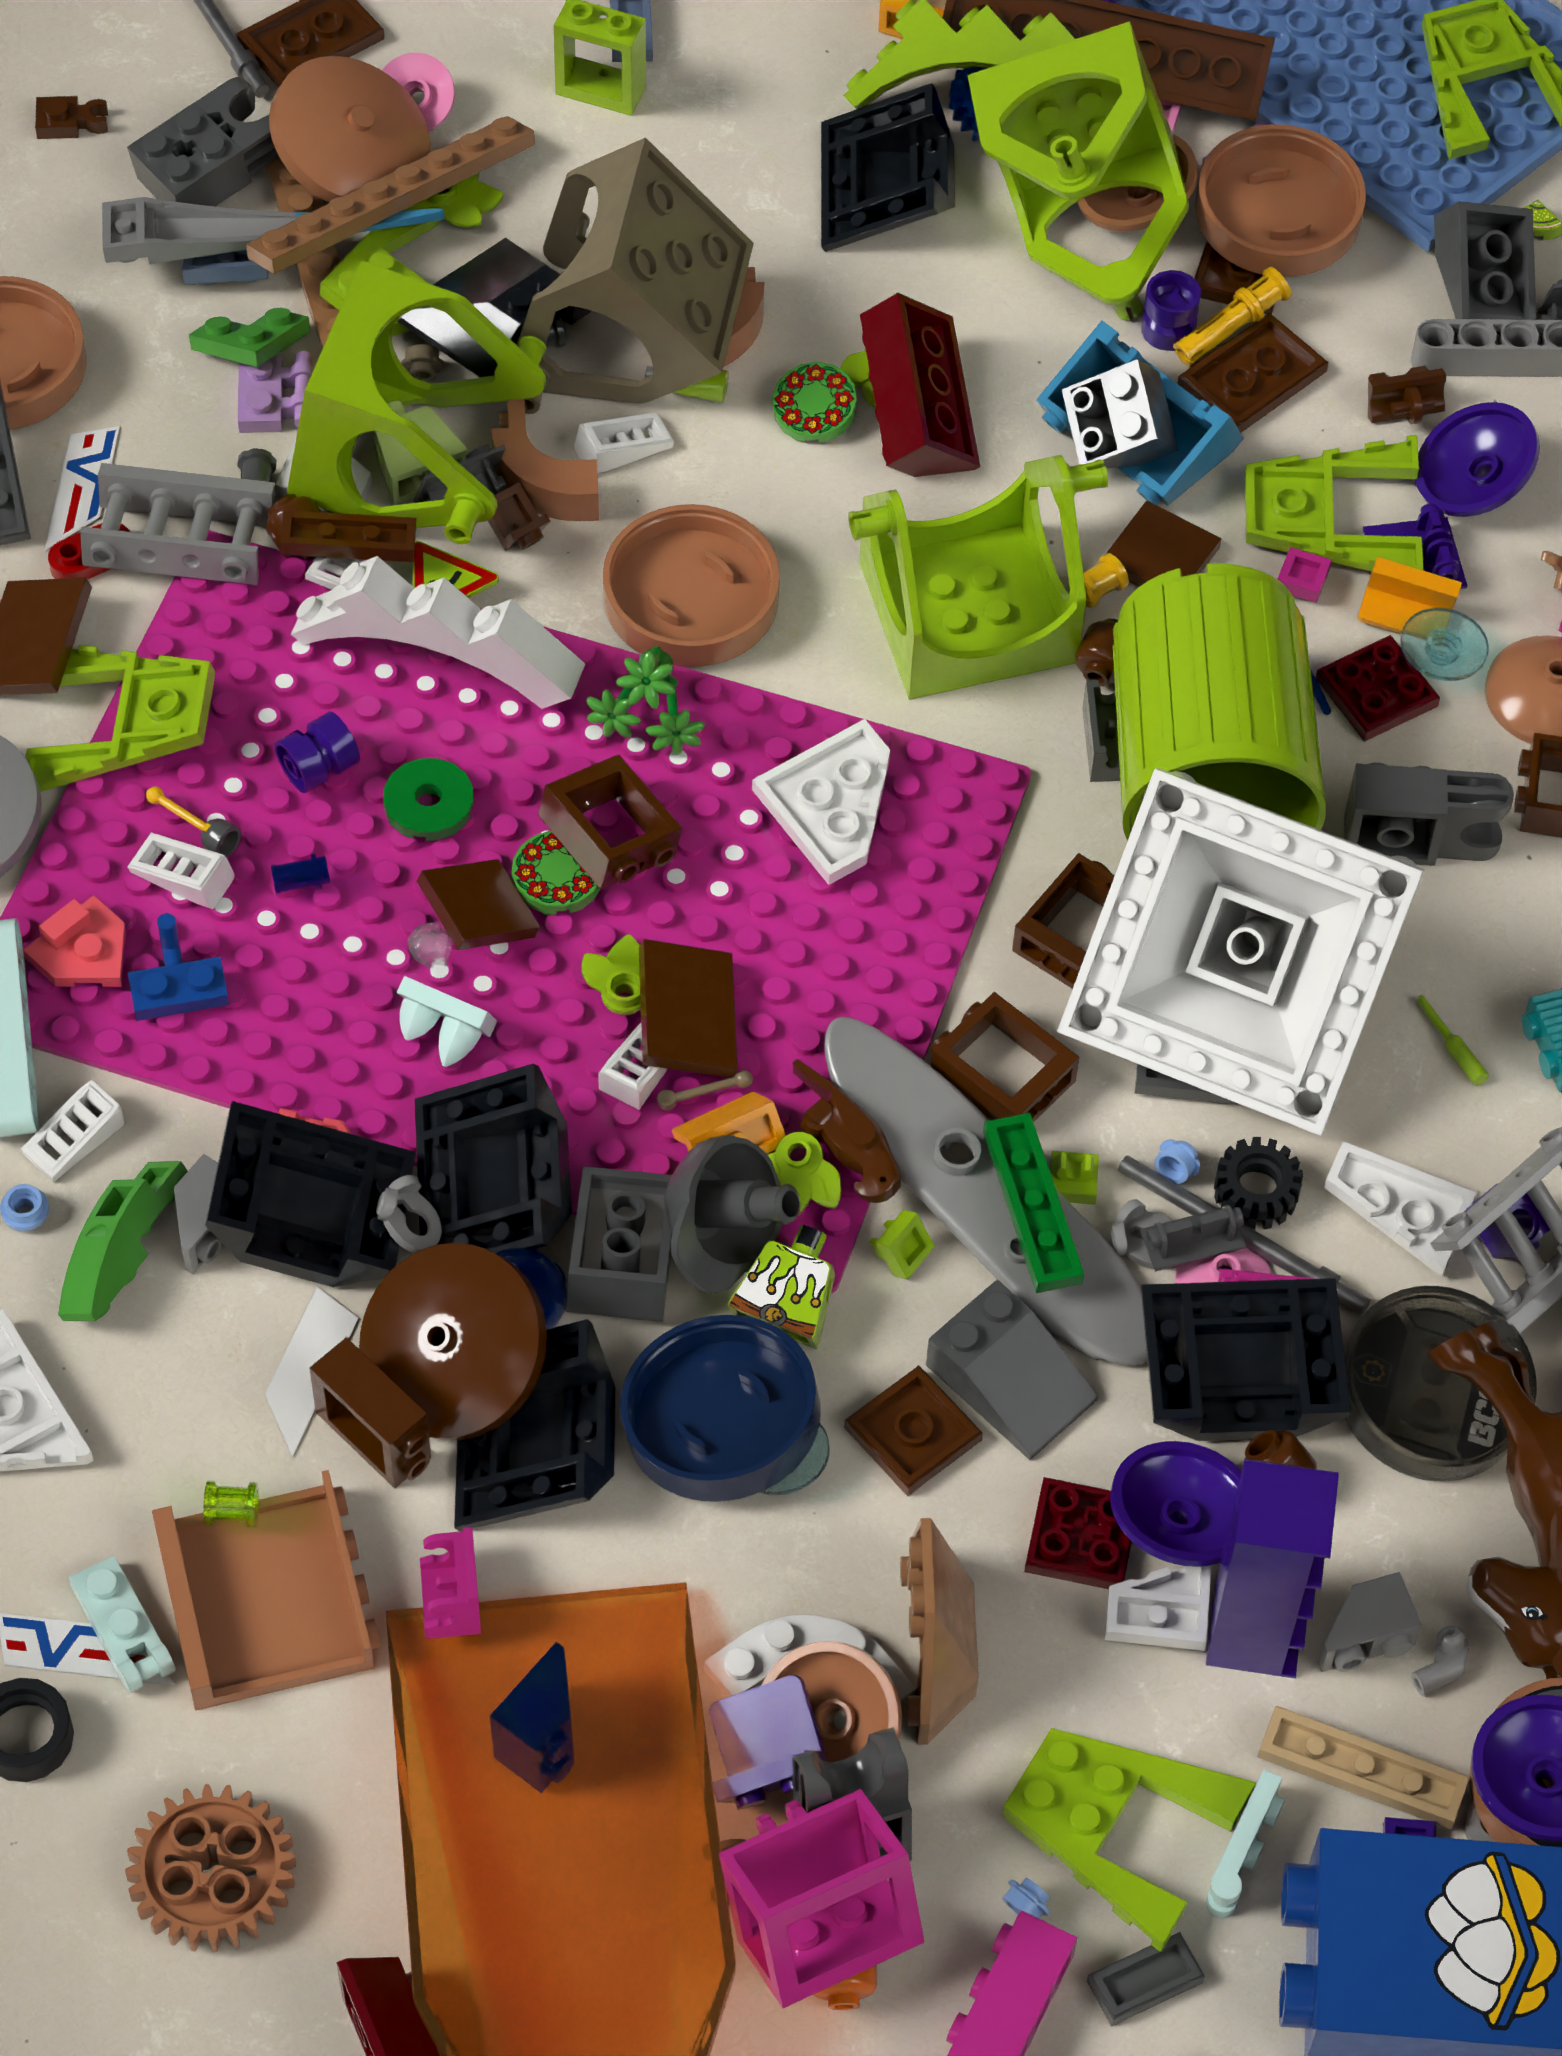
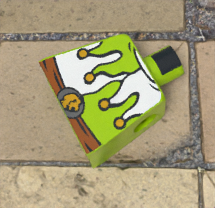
M800 1225L791 1248L775 1241H768L728 1303L731 1314L752 1317L768 1322L783 1330L796 1342L817 1349L835 1279L832 1264L818 1259L827 1235L813 1227Z

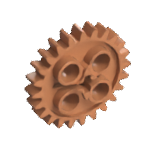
M205 1784L202 1798L195 1799L189 1789L186 1788L183 1789V1804L177 1806L171 1799L165 1798L166 1814L164 1816L152 1811L147 1813L152 1829L136 1828L134 1831L136 1840L141 1846L129 1847L127 1850L129 1861L136 1864L125 1868L127 1881L136 1883L128 1889L132 1902L142 1901L137 1907L141 1920L154 1916L150 1924L155 1935L169 1927L168 1937L170 1944L173 1946L186 1935L189 1939L190 1949L194 1952L199 1947L202 1939H209L213 1952H218L220 1939L228 1937L231 1944L237 1948L240 1943L239 1932L245 1930L256 1939L259 1937L256 1924L259 1919L272 1925L276 1922L271 1905L278 1907H287L288 1905L287 1896L281 1889L294 1888L295 1886L294 1875L287 1871L296 1867L295 1854L286 1852L293 1847L291 1834H280L284 1829L281 1816L268 1819L271 1812L267 1801L260 1803L254 1809L252 1808V1793L248 1790L237 1801L233 1800L231 1785H226L220 1797H213L210 1785ZM197 1832L204 1836L203 1840L194 1846H184L179 1843L180 1839L188 1833ZM239 1841H250L255 1844L254 1848L245 1854H235L230 1851L231 1847ZM168 1858H176L178 1860L168 1864L166 1863V1860ZM211 1862L219 1863V1865L213 1866L211 1873L203 1872V1870L210 1868ZM254 1871L257 1873L254 1877H246L244 1875ZM177 1881H187L193 1884L191 1889L181 1895H173L167 1892L168 1888ZM229 1889H237L244 1893L234 1903H223L218 1900L219 1896Z

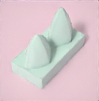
M404 976L397 990V993L404 998L400 1008V1027L405 1040L410 1041L422 1036L436 1024L440 1016L444 1017L439 1033L438 1045L439 1056L444 1067H448L464 1058L474 1048L482 1034L490 1037L498 1021L485 1010Z

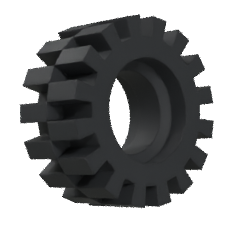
M1253 1137L1251 1146L1247 1145L1245 1138L1237 1141L1236 1149L1230 1145L1225 1150L1224 1158L1221 1157L1219 1160L1214 1182L1216 1204L1222 1202L1221 1208L1225 1205H1229L1231 1208L1239 1207L1243 1219L1249 1220L1247 1226L1254 1230L1257 1221H1262L1263 1229L1272 1228L1274 1219L1279 1225L1285 1222L1287 1213L1292 1215L1295 1211L1302 1187L1303 1171L1298 1170L1300 1162L1297 1156L1289 1159L1291 1149L1284 1145L1280 1151L1276 1150L1277 1141L1270 1138L1267 1146L1261 1145V1137ZM1250 1172L1263 1173L1275 1181L1276 1189L1269 1194H1254L1242 1187L1240 1178Z

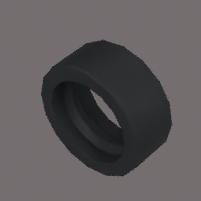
M16 1678L0 1683V1716L15 1707L23 1705L39 1706L51 1715L54 1724L53 1735L48 1743L35 1752L15 1755L7 1754L0 1749V1777L8 1781L30 1782L48 1776L62 1765L72 1748L74 1729L66 1700L55 1687L39 1679Z

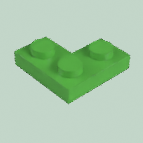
M286 308L270 309L264 316L250 325L230 321L227 317H213L208 319L203 326L189 334L191 350L259 367L310 333L309 317L292 313Z

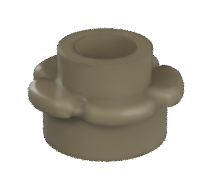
M418 344L410 346L405 350V358L401 361V364L413 378L430 380L443 367V360L439 358V350L434 346Z

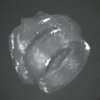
M435 921L434 923L420 925L414 929L408 937V946L412 957L429 968H433L434 964L447 965L453 941L446 929L442 928V923Z

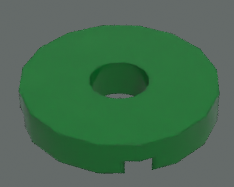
M419 758L403 764L390 775L384 786V812L390 825L403 836L414 839V836L426 837V841H438L456 834L468 823L474 805L473 786L467 774L454 763L439 758ZM425 794H434L440 798V801L432 806H424L418 803L417 799Z

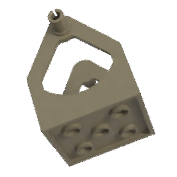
M646 137L567 173L543 245V253L547 260L565 270L545 290L533 296L517 346L519 347V342L524 336L537 337L546 345L555 312L568 306L580 307L603 314L629 329L646 347L652 360L653 375L642 380H631L565 371L554 360L544 354L539 365L546 375V385L542 393L641 404L718 375L723 371L754 243ZM596 186L598 193L597 213L588 237L585 238L590 219L583 212L589 188ZM542 393L537 397L525 399V414H533L539 410Z

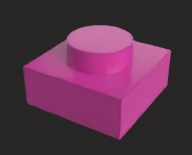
M1290 547L1277 580L1284 584L1293 596L1317 603L1330 571L1332 560Z

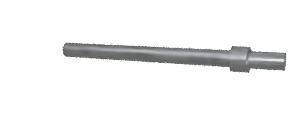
M194 0L231 57V66L238 77L245 79L253 87L256 97H265L269 93L270 87L259 72L260 65L252 52L244 49L213 0Z
M1128 1155L1123 1158L1118 1167V1172L1192 1216L1218 1209ZM1245 1224L1239 1227L1248 1249L1295 1277L1314 1279L1336 1278L1338 1302L1360 1316L1368 1308L1371 1299L1339 1281L1341 1277L1339 1274L1325 1266H1322L1320 1269Z

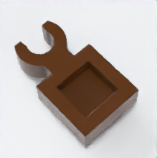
M78 96L36 97L35 129L37 139L79 138V129H87L95 134L108 132L107 119L105 117L108 116L107 101L94 99L88 101L85 105H79Z

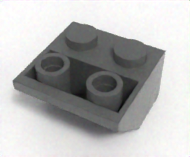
M1133 360L1062 389L1079 464L1102 459L1106 468L1139 466L1178 451L1160 373L1141 360Z

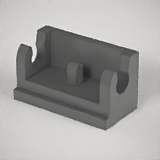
M1086 680L1082 710L1090 782L1120 781L1115 692L1110 695H1102L1099 680Z

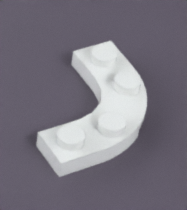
M791 1615L764 1622L745 1632L704 1661L703 1670L727 1698L761 1686L772 1667L794 1649L814 1642L834 1641L858 1647L873 1656L890 1675L898 1692L901 1707L906 1704L907 1696L916 1695V1687L876 1641L845 1622L817 1615Z

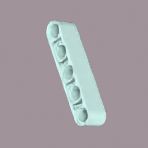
M17 918L0 920V1138L37 1133L39 1131L24 952Z

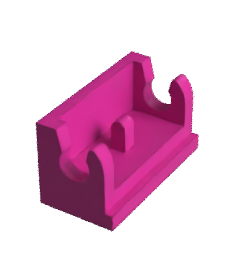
M472 1527L462 1528V1532L433 1534L423 1540L424 1549L444 1548L448 1550L443 1555L433 1554L420 1558L425 1639L481 1634Z

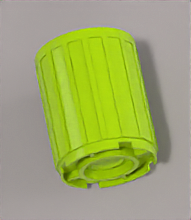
M1222 563L1206 564L1207 573L1182 576L1181 569L1178 568L1158 575L1141 585L1123 604L1119 612L1118 623L1116 622L1113 628L1121 812L1123 831L1127 841L1153 771L1157 767L1169 772H1185L1193 777L1196 783L1321 830L1326 818V802L1305 617L1304 615L1301 616L1291 592L1279 580L1260 570Z

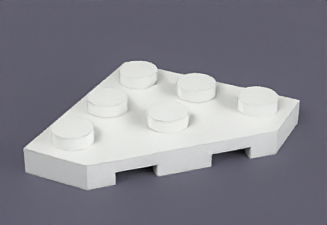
M864 719L752 780L753 792L828 885L867 864L890 761V749Z

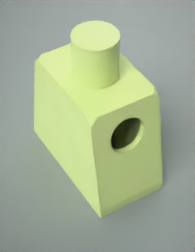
M400 401L387 403L399 416L417 424L457 462L466 460V455L468 454L466 446L431 407L423 406L407 412ZM375 430L376 455L392 503L396 505L414 498L424 476L427 475L426 470L428 468L395 437Z

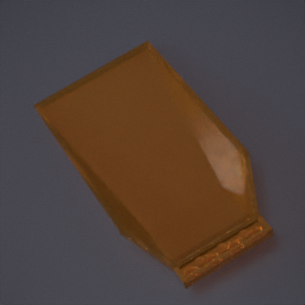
M686 1582L479 1602L481 1634L425 1639L423 1607L386 1611L414 2006L440 2055L710 2056L736 1973V1961L727 1891L719 1858L721 1845Z

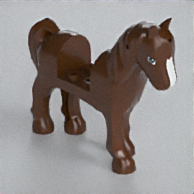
M1488 1321L1473 1330L1467 1329L1429 1351L1427 1355L1440 1370L1455 1373L1467 1379L1478 1388L1490 1401L1505 1424L1508 1439L1506 1473L1515 1507L1525 1521L1533 1538L1540 1566H1523L1501 1557L1477 1560L1471 1567L1468 1575L1467 1591L1471 1600L1500 1627L1514 1654L1523 1665L1543 1669L1546 1679L1557 1678L1558 1675L1562 1677V1412L1549 1413L1535 1405L1528 1380V1363L1523 1353L1503 1345L1491 1321Z

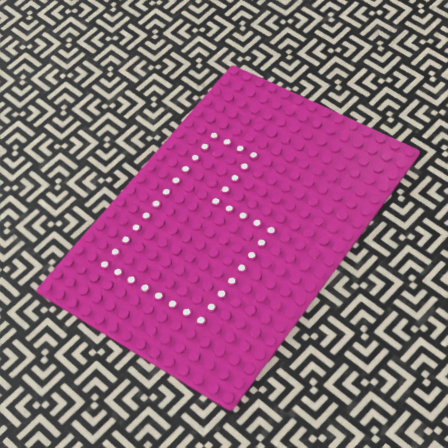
M209 530L206 541L232 543L233 537ZM250 542V546H258L259 581L257 585L175 576L136 651L140 658L158 660L159 655L211 662L216 674L204 743L69 783L0 917V920L17 918L21 930L23 949L41 936L39 925L73 899L83 904L94 895L125 923L126 938L123 951L122 987H103L102 983H75V987H56L31 965L24 956L32 1048L225 1108H229L231 1102L235 1101L274 1113H278L279 1109L283 1108L297 1111L299 1116L321 1121L325 1117L344 1121L353 1135L416 1152L414 1166H417L415 1098L533 1063L538 1065L567 1123L572 1215L576 1216L583 1166L673 1175L680 1162L688 1154V1149L685 1144L674 1139L672 1129L748 1093L756 1092L774 1102L786 1135L793 1132H803L800 1125L804 1113L819 1101L821 1097L793 1073V1062L799 1059L832 1082L827 1068L824 1044L827 1028L836 1018L850 1017L865 1022L884 1032L925 1060L1028 788L1031 770L1025 765L866 720L890 749V761L867 864L828 885L753 792L752 780L864 719L674 665L671 676L678 681L676 695L679 714L687 709L690 711L689 722L702 721L705 723L704 729L695 734L701 740V745L692 747L683 743L682 753L678 756L674 755L671 745L662 750L653 749V743L658 737L649 735L646 732V728L653 725H662L659 714L660 712L668 713L667 696L663 693H658L659 706L657 709L651 708L645 695L638 703L630 706L627 712L641 719L640 724L629 726L632 732L631 738H624L616 729L610 737H605L603 735L604 722L593 724L587 720L588 715L595 711L589 707L586 700L588 697H594L602 701V694L605 690H609L614 699H617L624 687L618 686L616 680L630 674L624 664L625 658H631L638 662L640 654L544 627L581 659L585 666L571 699L541 709L519 691L486 671L455 657L418 645L365 637L331 638L303 645L291 635L298 619L296 616L297 610L308 597H316L331 591V589L305 579V573L314 560L309 559L306 561L301 556L285 558L279 550ZM123 681L120 682L90 743L112 741ZM329 711L334 712L351 732L360 753V761L338 775L328 772L326 782L307 793H301L284 773L276 756L274 744L296 730L305 734L308 723ZM618 754L682 827L676 855L668 864L662 867H652L638 873L628 882L615 883L602 890L600 889L594 901L580 911L569 913V910L557 911V915H550L529 908L540 925L535 938L458 950L416 882L422 870L499 859L512 880L513 858L520 846L534 835L551 831L538 816L545 785ZM419 758H439L454 763L467 774L473 786L474 805L468 823L456 834L438 841H426V837L414 836V839L403 836L390 825L384 812V786L390 775L403 764ZM153 786L160 787L165 797L206 823L209 820L220 818L228 820L240 828V842L234 852L227 857L235 877L214 909L189 901L130 873L127 868L151 832L205 849L201 842L200 829L161 804H151L148 802L146 792L149 788ZM425 794L417 799V802L424 806H432L440 801V798L434 794ZM616 799L582 813L611 848L645 834ZM161 852L153 866L157 867L166 853ZM179 859L177 860L171 871L175 869V867L180 861ZM194 867V869L192 870V872L189 874L188 877H191V875H192V874L194 873V871L196 870V867ZM169 913L176 918L183 963L221 957L229 1005L136 1021L128 972L165 966L157 924L160 915ZM628 934L633 936L639 945H641L643 939L732 953L737 1072L740 1070L749 1071L753 1076L752 1084L747 1088L734 1086L676 1102V1106L673 1109L667 1111L662 1110L658 1106L657 1096L661 1091L671 1090L677 1093L728 1078L667 1069L640 1110L599 1090L598 1073L614 1052L641 1023V1010L630 1015H620L607 1009L602 1001L601 993L589 986L582 976V959L584 954L593 953L607 957L612 947ZM404 976L489 1012L498 1020L491 1036L488 1037L482 1034L474 1048L464 1058L448 1067L442 1066L438 1045L439 1033L444 1017L440 1016L436 1024L418 1038L407 1041L403 1036L400 1027V1008L404 998L397 993V990ZM626 992L618 994L620 997L632 996ZM634 1057L631 1059L632 1062L647 1069L648 1066L643 1065L642 1061ZM626 1069L622 1072L636 1080L640 1077ZM819 1142L823 1151V1159L837 1169L841 1179L839 1204L836 1209H830L810 1199L809 1204L793 1222L782 1225L775 1242L791 1248L800 1225L813 1227L826 1234L827 1238L818 1259L824 1260L833 1266L835 1279L831 1293H834L840 1285L871 1202L862 1199L854 1190L855 1182L862 1181V1174L843 1166L830 1153L825 1143ZM801 1147L795 1148L790 1154V1159L793 1161L803 1160L807 1153L806 1149Z

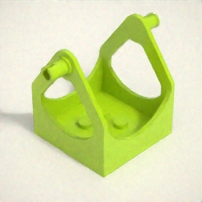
M1129 21L968 75L982 148L986 155L998 161L1018 217L1030 259L1100 301L1115 305L1116 312L1122 320H1130L1127 307H1130L1134 318L1142 313L1143 304L1138 294L1143 289L1189 209L1174 137ZM1122 186L1146 187L1163 193V204L1132 254L1125 260L1115 261L1102 267L1097 266L1048 240L1046 231L1055 219L1078 200L1093 193Z
M361 260L304 392L286 496L295 494L297 497H310L318 507L334 513L416 518V528L445 526L444 534L450 541L457 544L469 543L476 523L488 521L495 514L497 509L495 496L417 424L399 416L387 403L400 401L404 406L427 404L443 408L537 397L541 395L546 385V375L539 367L541 359L546 352L545 343L537 337L524 336L521 338L518 347L465 297ZM429 306L446 312L496 360L498 365L494 372L495 375L430 384L413 378L401 364L395 353L391 336L392 327L402 315L420 307ZM376 430L395 437L446 485L445 499L384 507L364 501L355 484L351 467L352 452L359 436L362 433Z
M1062 455L1025 462L1024 471L1001 494L977 508L947 518L926 521L907 520L902 499L896 489L864 496L863 510L848 513L849 527L853 539L856 541L861 538L859 563L909 700L1076 664L1075 653L1081 643L1086 606V590L1074 496L1077 492L1108 487L1107 468L1104 466L1102 459L1070 467ZM1039 487H1050L1059 509L1070 586L1069 594L1058 577L1047 546L1038 504Z

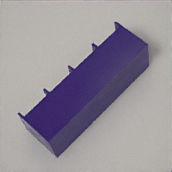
M1244 1459L1215 1580L1206 1656L1207 1666L1296 1679L1299 1649L1304 1650L1307 1620H1313L1316 1589L1321 1590L1324 1559H1330L1338 1472Z

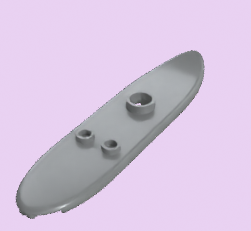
M839 1017L834 1019L827 1028L824 1044L827 1068L831 1081L879 1124L900 1169L901 1180L996 1279L1035 1313L1049 1331L1073 1348L1096 1360L1101 1358L1113 1363L1135 1364L1138 1366L1145 1363L1147 1351L1141 1285L1113 1247L1056 1189L1085 1275L1081 1285L1036 1293L983 1134L984 1122L990 1120L944 1076L895 1039L877 1028L854 1018ZM953 1142L961 1143L971 1150L974 1158L965 1164H954L943 1158L940 1149L941 1147L944 1150L951 1148Z

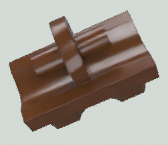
M1426 366L1412 367L1406 374L1391 377L1386 375L1385 372L1370 374L1368 377V419L1370 422L1377 423L1407 418L1410 424H1417L1422 422L1423 415L1444 412L1446 373L1443 368L1429 370Z

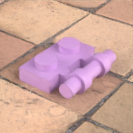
M307 351L297 352L295 354V364L291 367H283L282 354L275 355L259 367L239 363V433L282 432V418H294V424L298 427L304 392L315 368L312 364L311 353ZM283 388H295V394L291 397H283Z

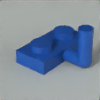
M169 913L160 915L157 924L165 966L128 972L136 1021L229 1005L221 957L183 963L176 918Z

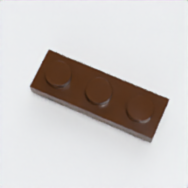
M284 510L280 541L281 555L363 560L378 556L383 561L414 562L416 518Z

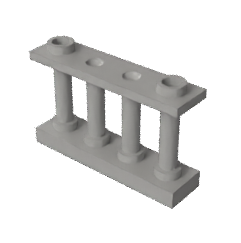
M101 463L98 472L100 507L107 509L101 529L82 527L83 566L251 585L258 584V546H250L255 525L266 526L269 519L267 512L275 504V482ZM125 510L150 513L145 533L119 531ZM168 515L194 518L188 538L162 536ZM211 520L237 523L232 543L206 541Z
M1562 1127L1556 1128L1543 1136L1539 1141L1541 1147L1467 1212L1459 1213L1448 1219L1442 1226L1444 1232L1430 1243L1435 1251H1463L1494 1299L1492 1305L1494 1310L1482 1319L1481 1323L1484 1324L1491 1321L1499 1337L1518 1336L1562 1297V1211L1542 1182V1179L1556 1166L1559 1165L1562 1169ZM1526 1193L1559 1243L1557 1246L1559 1252L1546 1262H1543L1509 1209ZM1493 1222L1496 1223L1527 1271L1525 1274L1526 1281L1516 1290H1510L1477 1238Z

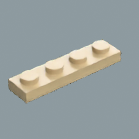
M1275 1706L1257 1756L1263 1760L1426 1821H1436L1437 1825L1452 1830L1470 1778L1279 1706Z

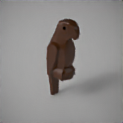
M799 1059L793 1062V1073L821 1097L819 1101L804 1113L800 1125L801 1130L814 1136L818 1142H824L830 1153L843 1166L862 1174V1181L855 1182L854 1184L855 1192L862 1199L871 1203H881L889 1200L901 1187V1175L879 1124L832 1082Z

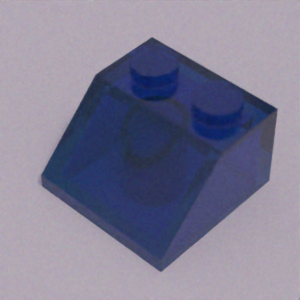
M558 1642L547 1651L489 1716L494 1758L540 1793L552 1781L554 1783L562 1781L571 1770L575 1761L573 1758L574 1748L565 1649Z

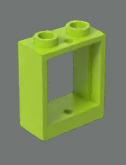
M566 0L553 25L555 94L632 116L646 89V18L582 0ZM605 15L607 18H600V16ZM575 39L621 51L622 69L576 57Z

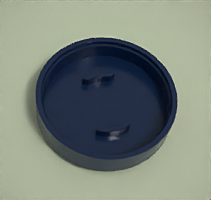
M715 1315L698 1318L676 1326L659 1336L643 1350L625 1378L621 1393L620 1411L631 1453L636 1463L652 1481L665 1490L681 1497L699 1501L721 1502L741 1499L760 1493L779 1483L795 1470L808 1454L817 1436L820 1425L821 1404L811 1363L803 1349L790 1335L760 1319L740 1315Z

